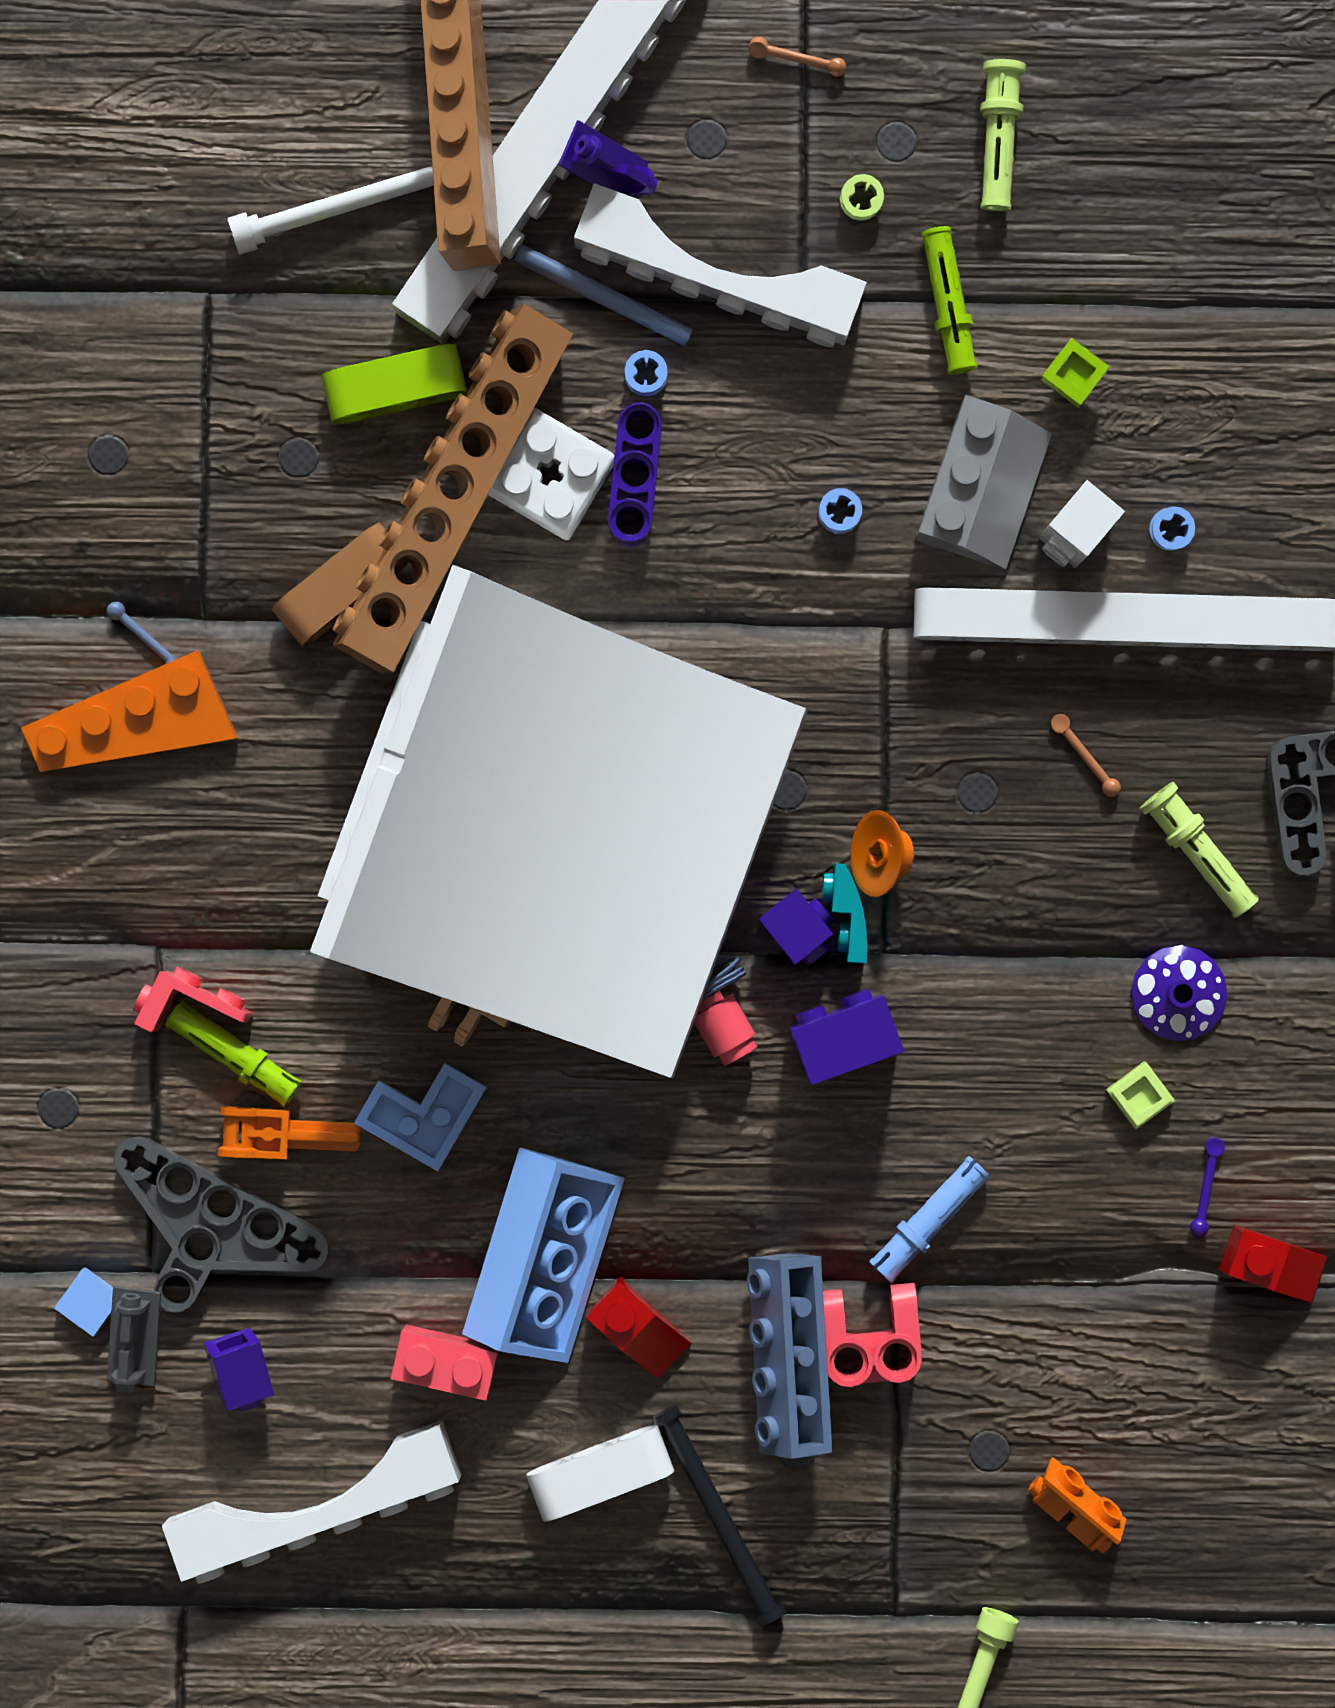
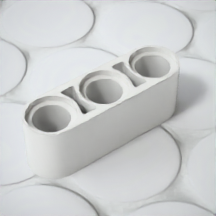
M650 1425L545 1464L527 1473L526 1478L541 1518L546 1522L663 1479L675 1470L658 1425Z

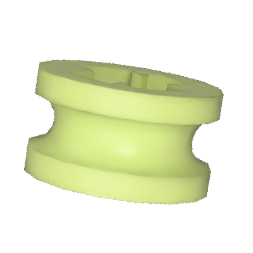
M866 174L855 175L850 178L843 186L840 195V204L844 213L851 219L858 221L869 220L874 217L881 209L884 200V191L880 182ZM856 186H865L864 192L870 188L874 193L875 197L869 201V209L859 210V203L856 207L850 203L849 199L854 196Z

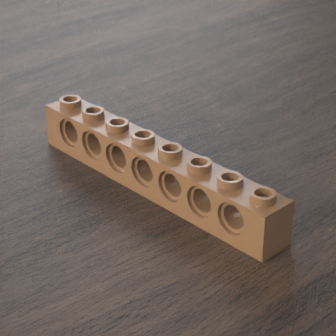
M526 304L520 305L511 312L505 310L500 315L491 332V336L496 338L490 352L488 354L482 352L470 370L468 377L474 381L467 395L459 394L447 413L446 419L452 423L444 438L437 436L425 454L424 461L429 466L421 480L413 479L402 497L401 503L407 506L399 522L397 523L392 520L380 538L378 546L384 550L376 565L369 563L360 575L356 589L360 590L361 593L353 608L347 605L337 618L333 631L338 636L332 646L381 674L394 672L573 335L572 332ZM510 349L518 351L523 356L525 368L522 373L515 372L510 368L507 362V354ZM487 391L497 393L502 399L503 409L500 415H495L487 409L485 405ZM466 432L474 434L480 441L481 449L477 457L470 456L463 448L462 439ZM443 474L452 476L458 484V494L455 499L445 497L440 490L439 484ZM421 516L430 518L435 524L436 535L431 542L425 541L418 534L417 522ZM399 558L407 560L413 567V579L408 585L401 583L395 576L394 566ZM377 600L386 603L390 608L391 619L386 627L377 625L372 619L371 609Z

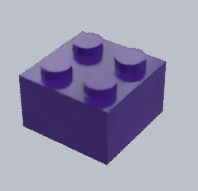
M865 989L840 998L843 1007L826 1013L824 1006L821 1005L794 1015L797 1024L789 1026L788 1030L806 1080L810 1085L905 1052L885 996H872L871 991Z

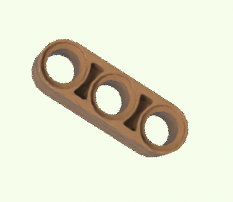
M381 522L365 530L273 606L272 611L301 647L308 646L331 629L347 605L353 608L361 593L360 590L356 589L360 575L369 563L376 565L384 550L378 546L380 538L386 529ZM399 558L394 566L395 576L409 564L407 560Z

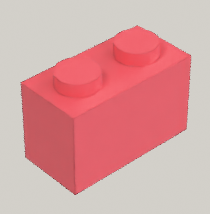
M406 1324L401 1331L391 1379L486 1401L490 1393L499 1351L473 1339Z

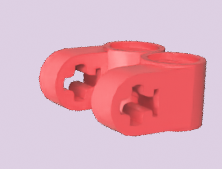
M914 1283L889 1286L892 1329L883 1332L846 1333L842 1289L823 1291L828 1375L833 1382L845 1387L885 1381L901 1383L910 1380L918 1373L922 1363V1350ZM891 1344H903L909 1349V1358L900 1367H890L883 1361V1353ZM847 1347L854 1348L861 1354V1361L858 1367L849 1372L841 1371L834 1365L836 1354L841 1349Z

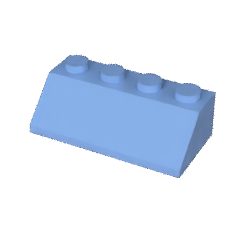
M519 1147L462 1334L501 1352L568 1363L625 1178L561 1157Z

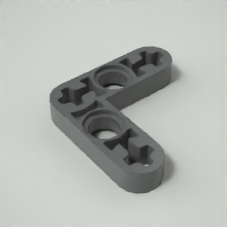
M1335 731L1290 736L1276 741L1267 752L1266 765L1279 859L1284 869L1295 876L1314 874L1323 867L1326 861L1327 850L1317 778L1335 775V766L1330 764L1325 757V748L1331 740L1335 739ZM1286 745L1291 746L1292 753L1301 754L1302 762L1294 765L1295 779L1305 776L1306 785H1292L1281 789L1280 780H1290L1288 766L1285 764L1279 765L1278 756L1286 752ZM1291 793L1302 794L1308 800L1309 811L1302 820H1292L1285 814L1283 809L1284 801ZM1311 824L1313 833H1303V842L1305 848L1314 849L1315 856L1307 860V868H1302L1299 860H1292L1291 851L1299 848L1298 834L1287 837L1286 827L1297 829Z

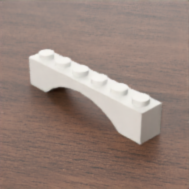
M595 183L574 236L575 248L582 250L580 255L588 261L604 266L608 265L609 260L626 266V273L637 279L652 282L654 277L671 282V289L681 295L698 298L699 293L717 299L716 305L723 310L742 315L744 310L762 315L761 322L772 328L788 331L790 326L808 332L806 338L810 341L826 347H833L835 342L845 345L867 283L824 266L797 274L776 277L743 276L716 269L693 258L670 241L651 220L639 199Z
M443 1420L396 1436L385 1456L365 1478L345 1493L320 1505L293 1512L260 1513L236 1509L214 1501L169 1517L162 1525V1529L181 1582L195 1577L197 1584L223 1575L225 1573L224 1566L240 1560L243 1567L260 1563L271 1557L269 1550L287 1544L289 1551L305 1547L317 1540L315 1537L316 1533L332 1527L335 1534L352 1530L362 1525L360 1517L379 1511L381 1518L399 1513L408 1508L406 1501L422 1495H425L426 1501L444 1497L454 1492L452 1484L458 1483L462 1474Z

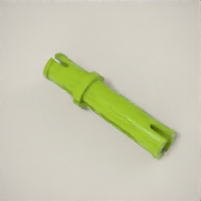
M939 226L921 232V236L924 240L930 282L938 320L934 323L936 333L942 336L948 364V374L957 375L978 369L970 333V327L974 323L972 315L966 312L960 273L952 243L951 227ZM941 258L944 259L950 289L949 294L945 292L939 261ZM950 307L954 309L959 343H955L949 313Z
M184 1000L175 1007L165 1023L166 1027L182 1035L192 1044L239 1075L238 1080L246 1086L251 1083L271 1096L272 1099L283 1107L289 1104L302 1084L300 1079L287 1073L269 1060V1054L264 1050L259 1049L256 1051L249 1045H246L220 1025L199 1013Z

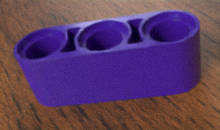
M643 402L627 406L620 414L617 427L608 520L610 534L619 545L627 548L638 547L645 543L650 537L653 524L662 426L661 417L657 410L650 404ZM635 417H644L652 422L654 429L648 437L637 439L628 434L626 430L627 424ZM633 464L643 466L649 473L648 480L639 487L627 485L621 478L622 472L626 467ZM626 512H635L643 518L644 525L640 532L634 535L623 534L616 526L618 518Z

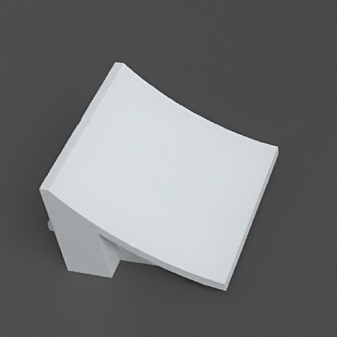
M452 565L431 624L420 621L414 633L323 879L318 896L329 901L310 952L527 1026L669 1078H674L804 722L807 709L664 654L546 605L472 571Z

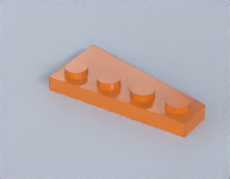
M200 650L189 653L21 727L40 772L239 739Z

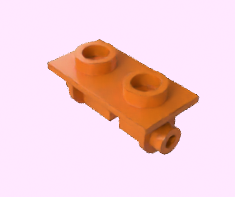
M1052 1457L1049 1460L1044 1478L1039 1475L1027 1489L1033 1495L1032 1501L1057 1522L1071 1511L1075 1516L1067 1523L1065 1529L1091 1551L1097 1549L1103 1554L1110 1548L1113 1542L1118 1545L1121 1542L1127 1520L1123 1517L1119 1507L1110 1499L1100 1497L1090 1489L1075 1469L1070 1466H1063Z

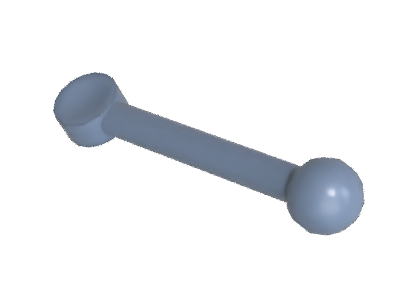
M115 601L108 605V617L122 622L159 655L166 664L178 659L125 613V607L122 603Z

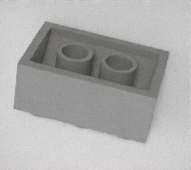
M965 395L960 404L915 540L1006 570L1052 433L1010 409Z

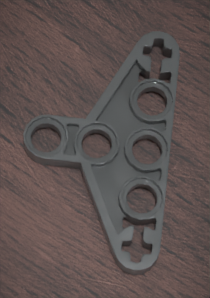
M139 1136L129 1138L117 1147L114 1154V1166L118 1174L173 1249L154 1286V1291L161 1292V1307L164 1310L175 1313L190 1308L199 1298L213 1270L307 1272L321 1267L329 1258L331 1251L330 1240L321 1229L159 1143ZM142 1146L146 1149L144 1158L155 1165L160 1163L161 1156L168 1159V1162L158 1173L157 1185L147 1181L155 1171L145 1166L138 1167L135 1171L129 1168L131 1160L125 1156L127 1150L135 1151ZM174 1168H185L193 1177L192 1189L185 1195L174 1194L167 1186V1176ZM217 1190L229 1191L236 1200L235 1211L229 1217H218L210 1209V1197ZM259 1213H270L278 1221V1233L271 1240L259 1239L252 1230L253 1219ZM289 1223L297 1227V1230L291 1235L293 1238L304 1242L312 1236L317 1240L315 1248L321 1252L319 1258L311 1256L306 1262L302 1261L299 1258L301 1250L291 1243L286 1244L285 1253L275 1248L286 1236ZM194 1233L206 1234L213 1243L212 1254L206 1260H196L187 1251V1241ZM180 1276L188 1281L191 1292L185 1302L174 1303L166 1297L164 1285L168 1278Z

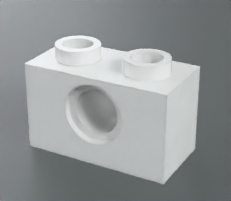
M1086 480L1038 537L1045 543L1042 550L1057 564L1065 567L1069 563L1076 568L1092 552L1125 511Z

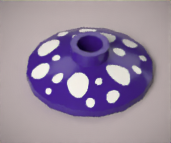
M1183 945L1161 948L1146 957L1135 972L1131 987L1133 1010L1143 1026L1158 1037L1173 1041L1196 1039L1213 1029L1224 1013L1228 996L1225 977L1217 963L1201 950ZM1180 984L1186 985L1190 990V997L1184 1003H1179L1174 998V989Z

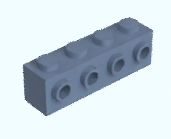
M786 1253L748 1258L747 1290L750 1294L752 1317L749 1334L754 1351L755 1371L752 1376V1384L756 1393L757 1421L755 1424V1434L759 1442V1453L789 1459L832 1453L821 1256Z

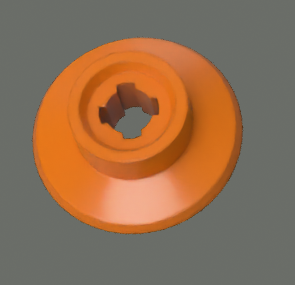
M873 810L863 816L854 831L851 842V869L861 891L868 896L879 897L889 892L895 886L898 879L908 874L913 863L914 849L911 838L906 832L900 830L893 817L884 811Z

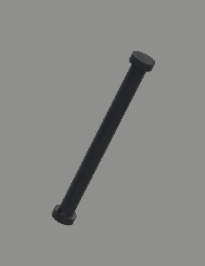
M672 1405L654 1415L652 1420L655 1425L661 1426L751 1595L759 1611L756 1617L760 1625H767L782 1617L786 1610L782 1602L776 1603L678 1418L681 1415L678 1405Z

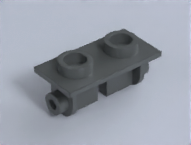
M118 1286L113 1287L107 1380L115 1383V1390L118 1392H133L135 1384L155 1386L161 1292Z

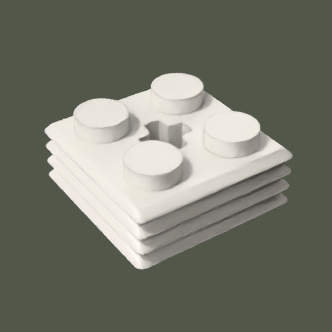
M534 408L488 495L560 538L569 540L614 466L615 456L600 445ZM553 463L558 464L559 474L563 477L560 483L552 480L548 486L542 484L543 476L539 471L542 466L550 468Z

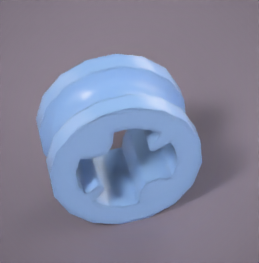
M649 350L638 351L631 355L626 362L624 370L626 384L636 395L643 397L654 396L661 392L666 385L668 377L667 365L664 359L656 352ZM641 362H645V367H648L649 362L656 365L657 368L654 373L657 381L652 385H647V380H644L643 385L635 381L638 376L636 365Z
M836 488L829 491L822 498L818 509V517L822 526L834 534H844L852 531L857 526L862 515V504L859 497L846 488ZM838 499L848 501L847 509L853 507L854 516L845 517L842 524L832 521L833 513L827 514V505L835 506Z
M1173 506L1164 508L1154 515L1150 522L1149 532L1151 539L1158 547L1173 551L1183 548L1190 543L1194 537L1196 527L1194 519L1188 511ZM1173 516H1177L1182 520L1178 526L1185 527L1183 537L1176 536L1171 542H1168L1162 537L1166 531L1160 532L1161 521H1170Z

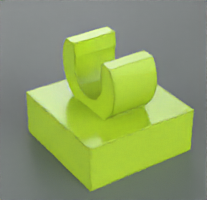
M1071 338L1040 380L1079 408L1110 366Z

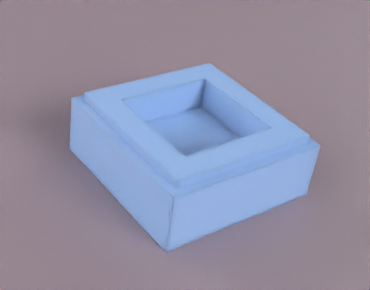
M85 1267L77 1275L54 1309L91 1336H95L111 1315L113 1287Z

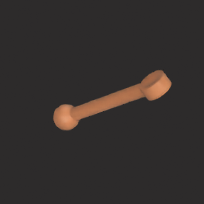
M754 37L749 44V53L755 58H763L767 54L826 69L835 77L842 76L847 70L846 63L841 58H834L830 61L770 46L767 40L762 37Z
M1064 714L1055 715L1050 722L1051 729L1055 733L1063 734L1102 783L1103 793L1108 797L1117 796L1121 790L1119 781L1109 778L1069 728V718Z

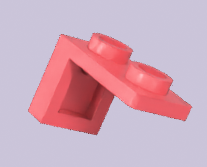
M176 967L173 974L168 971H160L152 987L147 984L143 987L133 1008L134 1011L139 1013L134 1024L149 1032H158L178 992L243 1023L249 1022L253 1013L243 1008L246 1002L245 999L222 988L215 995L199 987L203 980L202 978L179 967Z

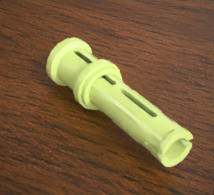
M993 59L983 63V72L987 74L986 101L981 103L980 112L982 117L987 119L981 209L1008 211L1011 210L1015 120L1020 119L1024 107L1023 104L1019 103L1020 76L1025 74L1026 64L1017 60ZM1003 81H1004V90H1003V96H1002V87H1003ZM1001 143V145H1000V161H999V178L997 179L998 150H999V144Z
M1171 782L1143 803L1140 810L1143 814L1150 813L1166 833L1165 841L1167 844L1174 848L1180 847L1206 882L1209 883L1229 908L1234 918L1250 909L1259 898L1257 895H1254L1231 866L1230 862L1203 831L1202 828L1205 826L1203 823L1204 819L1200 814H1193L1176 793L1177 785Z

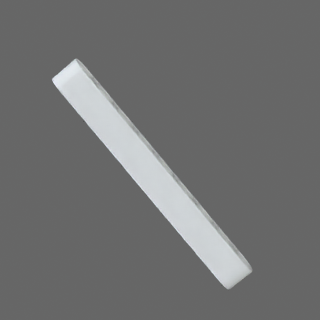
M919 588L915 589L913 638L936 641L1335 651V599Z

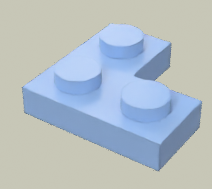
M444 1063L420 1104L379 1080L354 1123L432 1169L439 1171L487 1086L448 1063Z

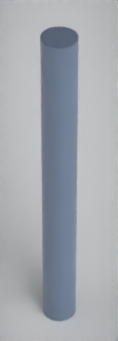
M523 244L516 254L514 262L686 347L693 334L694 329Z

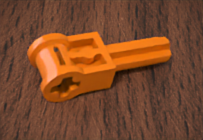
M222 1106L219 1108V1114L224 1117L223 1142L222 1146L217 1148V1156L287 1160L289 1149L356 1152L360 1147L361 1129L355 1123L290 1120L291 1109ZM239 1121L242 1122L241 1143L238 1141Z

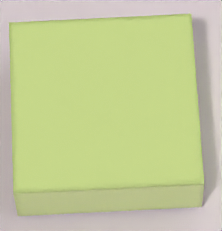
M1145 1061L1106 1089V1092L1136 1130L1175 1101Z

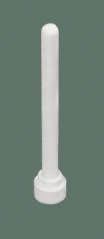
M426 167L259 219L257 214L247 217L246 212L228 217L238 253L242 255L258 250L257 245L265 242L264 237L434 186L433 167Z

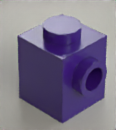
M797 888L757 919L794 965L803 959L809 966L830 949L825 940L833 935L827 925L834 920L816 898L808 903Z
M250 1327L203 1343L218 1397L227 1411L233 1409L237 1411L253 1409L259 1406L264 1398L274 1395L260 1341Z

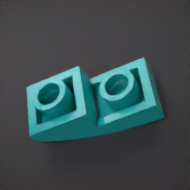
M835 863L833 864V873H824L822 902H830V913L849 914L848 923H839L837 952H846L845 962L867 963V931L860 896L847 866Z

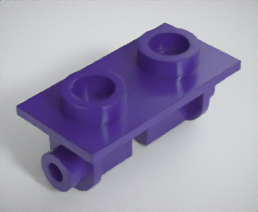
M580 120L576 121L558 163L560 167L591 185L595 183L633 198L635 195H651L657 187V179L654 178L653 171L647 168L649 162Z

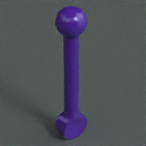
M1209 1138L1204 1145L1208 1159L1197 1217L1190 1225L1191 1233L1198 1238L1204 1237L1209 1231L1206 1216L1218 1156L1222 1155L1225 1150L1224 1142L1219 1138Z

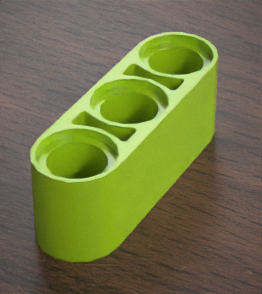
M455 344L438 345L330 370L321 375L332 424L357 422L456 399L459 394H467L459 352Z

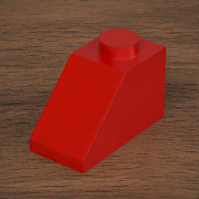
M1234 1224L1218 1270L1240 1280L1312 1303L1327 1257Z
M621 1276L587 1312L586 1318L622 1352L658 1379L691 1344L688 1338Z

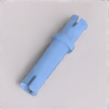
M968 1156L907 1223L903 1220L896 1227L899 1231L869 1262L892 1283L920 1251L925 1254L931 1246L928 1243L991 1176Z

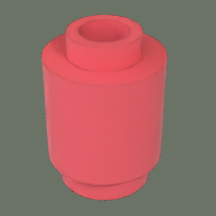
M719 990L701 1001L698 1009L699 1013L696 1015L694 1024L714 1058L719 1056L723 1065L726 1066L758 1047L752 1037L756 1033L733 994L724 998Z

